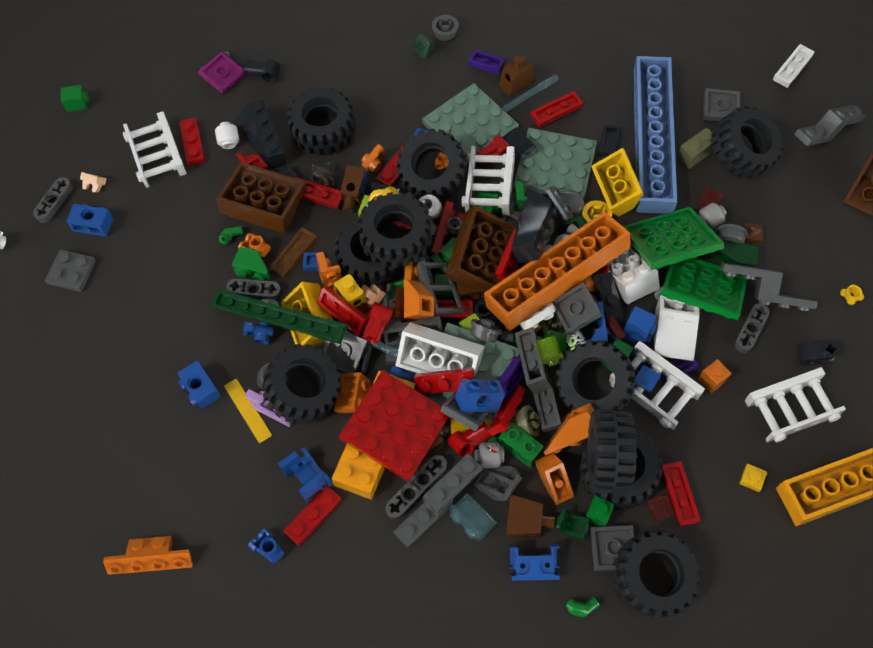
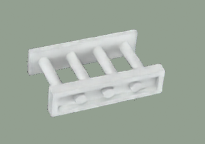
M163 111L157 113L159 120L155 124L131 132L127 124H123L125 132H122L125 141L130 144L139 170L136 172L139 182H143L146 188L149 187L147 178L172 169L174 171L177 170L180 176L187 174ZM157 130H163L161 136L135 145L133 138ZM161 143L168 144L165 150L139 157L138 151ZM166 156L173 158V160H170V163L144 171L142 166Z
M471 146V153L467 154L469 170L466 195L462 196V207H465L467 212L471 205L498 206L502 208V215L510 216L515 163L514 147L507 146V153L503 155H476L475 146ZM476 162L503 163L505 168H502V170L475 169ZM474 176L501 177L504 179V182H500V184L473 183ZM472 191H500L502 197H499V199L472 198Z
M639 341L633 351L635 358L631 362L634 370L641 362H646L653 371L659 374L662 373L668 378L665 385L651 401L642 395L644 389L639 386L634 389L635 392L631 399L657 417L661 425L674 430L678 424V421L674 419L690 398L698 400L705 388ZM614 373L610 375L609 379L612 387L615 384ZM674 386H678L683 390L684 394L671 410L666 413L658 405Z
M822 367L749 393L745 399L747 406L756 405V407H759L772 430L766 438L767 443L773 440L776 443L780 442L792 433L828 420L831 423L841 418L840 415L846 408L844 406L836 409L833 408L820 385V380L825 375ZM809 385V387L813 388L826 411L825 413L816 416L802 391L803 387ZM791 392L795 394L808 419L801 422L797 421L784 397L786 393ZM772 398L777 400L790 426L782 429L779 428L766 404L767 400Z

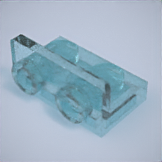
M468 493L455 505L452 504L449 507L450 518L456 524L461 523L465 528L464 532L472 540L475 538L479 542L497 524Z

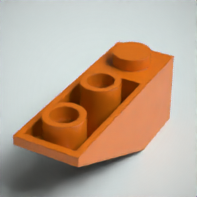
M590 403L571 411L547 443L544 451L545 455L550 453L556 454L564 447L569 445L575 446L581 440L588 437L590 416L595 411Z

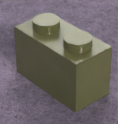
M706 127L681 145L677 159L688 169H691L713 153V146H711L712 132Z

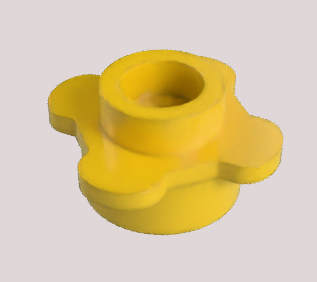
M850 285L847 289L840 291V294L845 297L849 305H854L856 301L864 299L861 288L856 285Z

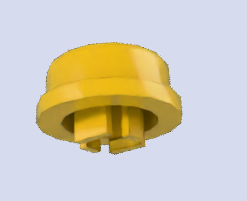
M598 200L587 203L582 211L585 224L603 212L612 217V212L609 210L608 205Z

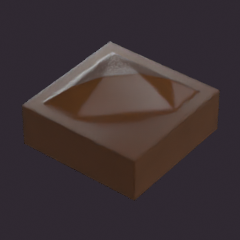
M745 223L744 228L748 232L745 242L761 244L764 226Z

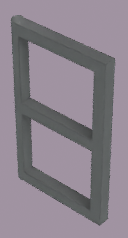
M419 262L417 265L424 285L433 297L432 290H452L458 308H438L434 297V313H464L453 280L447 278L450 285H430L425 268H444L446 273L447 263Z

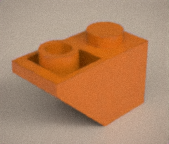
M405 279L404 318L422 320L434 317L433 295L422 282Z

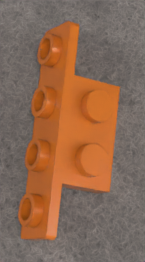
M171 536L129 539L125 555L104 557L103 560L109 575L191 568L193 562L189 550L171 551L173 544Z

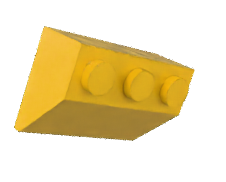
M621 148L591 166L609 210L617 217L634 209L644 194L624 148Z
M301 282L281 302L282 307L333 321L331 314L317 304L322 291L320 284ZM290 330L295 344H302V347H306L307 344L315 346L326 342V340Z

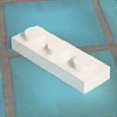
M799 44L774 75L773 80L788 88L815 52Z

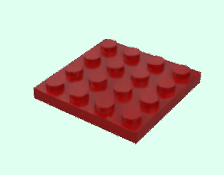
M382 370L340 433L338 439L409 482L447 421L448 416L440 412L442 406Z

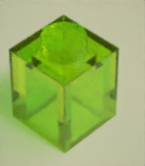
M556 335L535 341L542 365L548 363V366H553L560 363L559 359L563 358V354Z

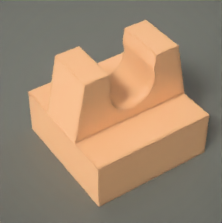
M82 172L80 177L83 180L82 189L89 190L92 185V192L99 193L102 185H105L107 178Z
M364 284L361 287L367 304L371 307L374 302L380 303L386 294L375 284H372L370 288Z

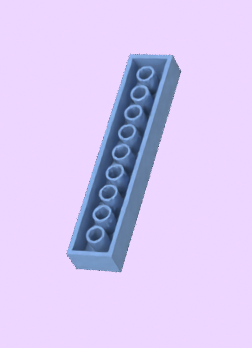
M637 56L634 65L636 177L644 194L636 205V212L666 214L673 212L677 204L671 57Z

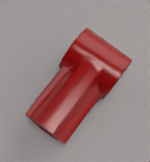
M498 135L491 140L489 145L476 151V155H503L507 153V146L510 145L501 135ZM478 162V163H479L480 166H481V165L484 166V165H486V164H488V163H490V162Z
M374 302L368 315V323L362 335L366 341L371 343L379 342L384 327L391 318L393 309Z
M483 422L477 431L468 429L465 432H454L449 437L448 444L460 457L464 458L467 454L470 455L474 451L475 446L492 437V435L487 431V424Z

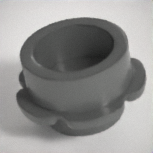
M458 217L449 218L446 230L450 234H457L462 222L461 219Z
M505 329L504 332L502 331L499 341L512 345L513 331Z

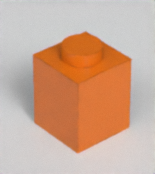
M717 359L702 371L698 380L712 394L727 382L732 373Z

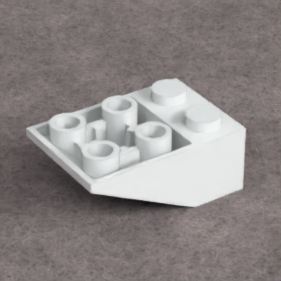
M631 248L608 263L609 270L607 273L612 272L618 296L627 304L660 289L658 270H651L643 258Z
M660 295L655 311L657 316L655 324L658 325L655 329L654 352L663 357L693 361L699 322V308L688 306L683 302L670 300Z

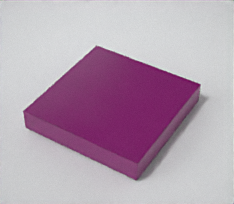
M221 51L198 71V75L223 95L245 76V72L241 66Z

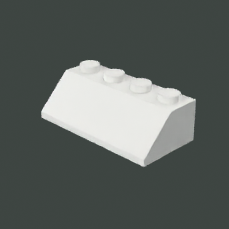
M410 322L402 331L395 366L415 373L473 368L476 377L485 346Z

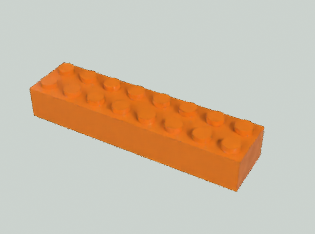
M603 212L545 251L539 260L529 262L484 293L486 307L509 330H512L630 248V232L606 212Z

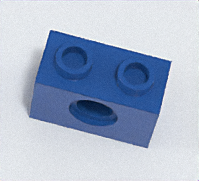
M73 204L66 222L74 232L107 237L114 218L105 207L97 208L87 204Z
M635 306L626 323L621 339L634 345L639 341L644 344L645 342L649 343L658 325L654 323L657 316Z
M198 360L177 373L180 377L178 383L183 391H189L190 395L187 397L193 406L197 404L202 410L221 397ZM201 384L199 388L194 389L195 385Z
M462 379L455 400L462 412H498L505 397V392L499 381Z

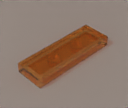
M302 227L269 267L270 271L285 279L302 259L303 253H306L317 240V235Z

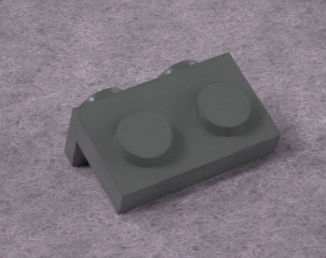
M554 186L548 187L542 193V195L551 199L559 210V218L554 225V229L558 228L562 222L574 217L571 207L567 203L565 204L561 198L562 193L558 188Z

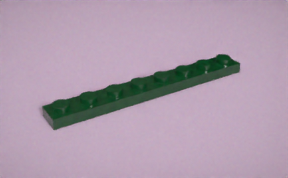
M220 289L217 290L211 307L340 345L348 327L340 322Z

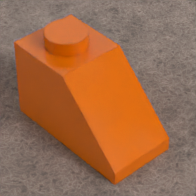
M554 453L535 461L540 478L555 505L574 497L564 464Z

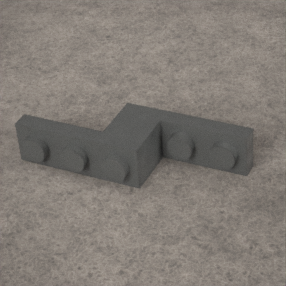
M855 105L829 109L816 126L800 128L796 131L795 135L806 146L829 142L834 139L845 125L861 122L866 116Z
M721 262L720 270L725 272L727 276L736 277L737 274H742L744 278L756 280V277H758L754 298L759 300L760 304L771 305V302L778 303V306L783 308H790V305L798 306L797 309L802 311L817 308L818 301L814 299L779 294L783 277L781 271Z
M399 310L392 312L391 318L382 332L386 347L400 344L402 331L410 323H401ZM440 316L411 321V323L442 332Z
M532 327L515 333L526 384L534 394L542 431L548 432L559 428L562 425V420L551 376L543 364L536 331Z
M467 454L423 496L424 503L393 531L394 535L409 548L453 506V498L483 471V467Z

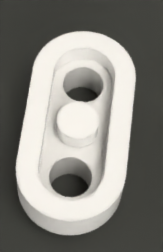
M549 303L521 322L520 325L523 330L532 327L535 329L539 326L538 323L540 321L552 318L556 311L554 305Z

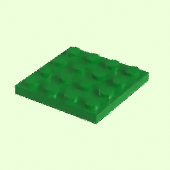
M691 207L623 226L630 232V243L651 270L724 249V242Z
M691 258L676 264H670L661 295L670 300L683 302L688 306H695L707 312L723 315L728 319L738 320L741 314L747 279L742 274H737L736 277L727 276L725 272L720 270V265L699 258Z

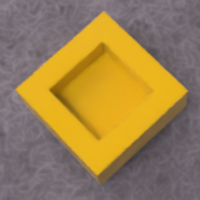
M747 463L739 484L760 492L767 472Z

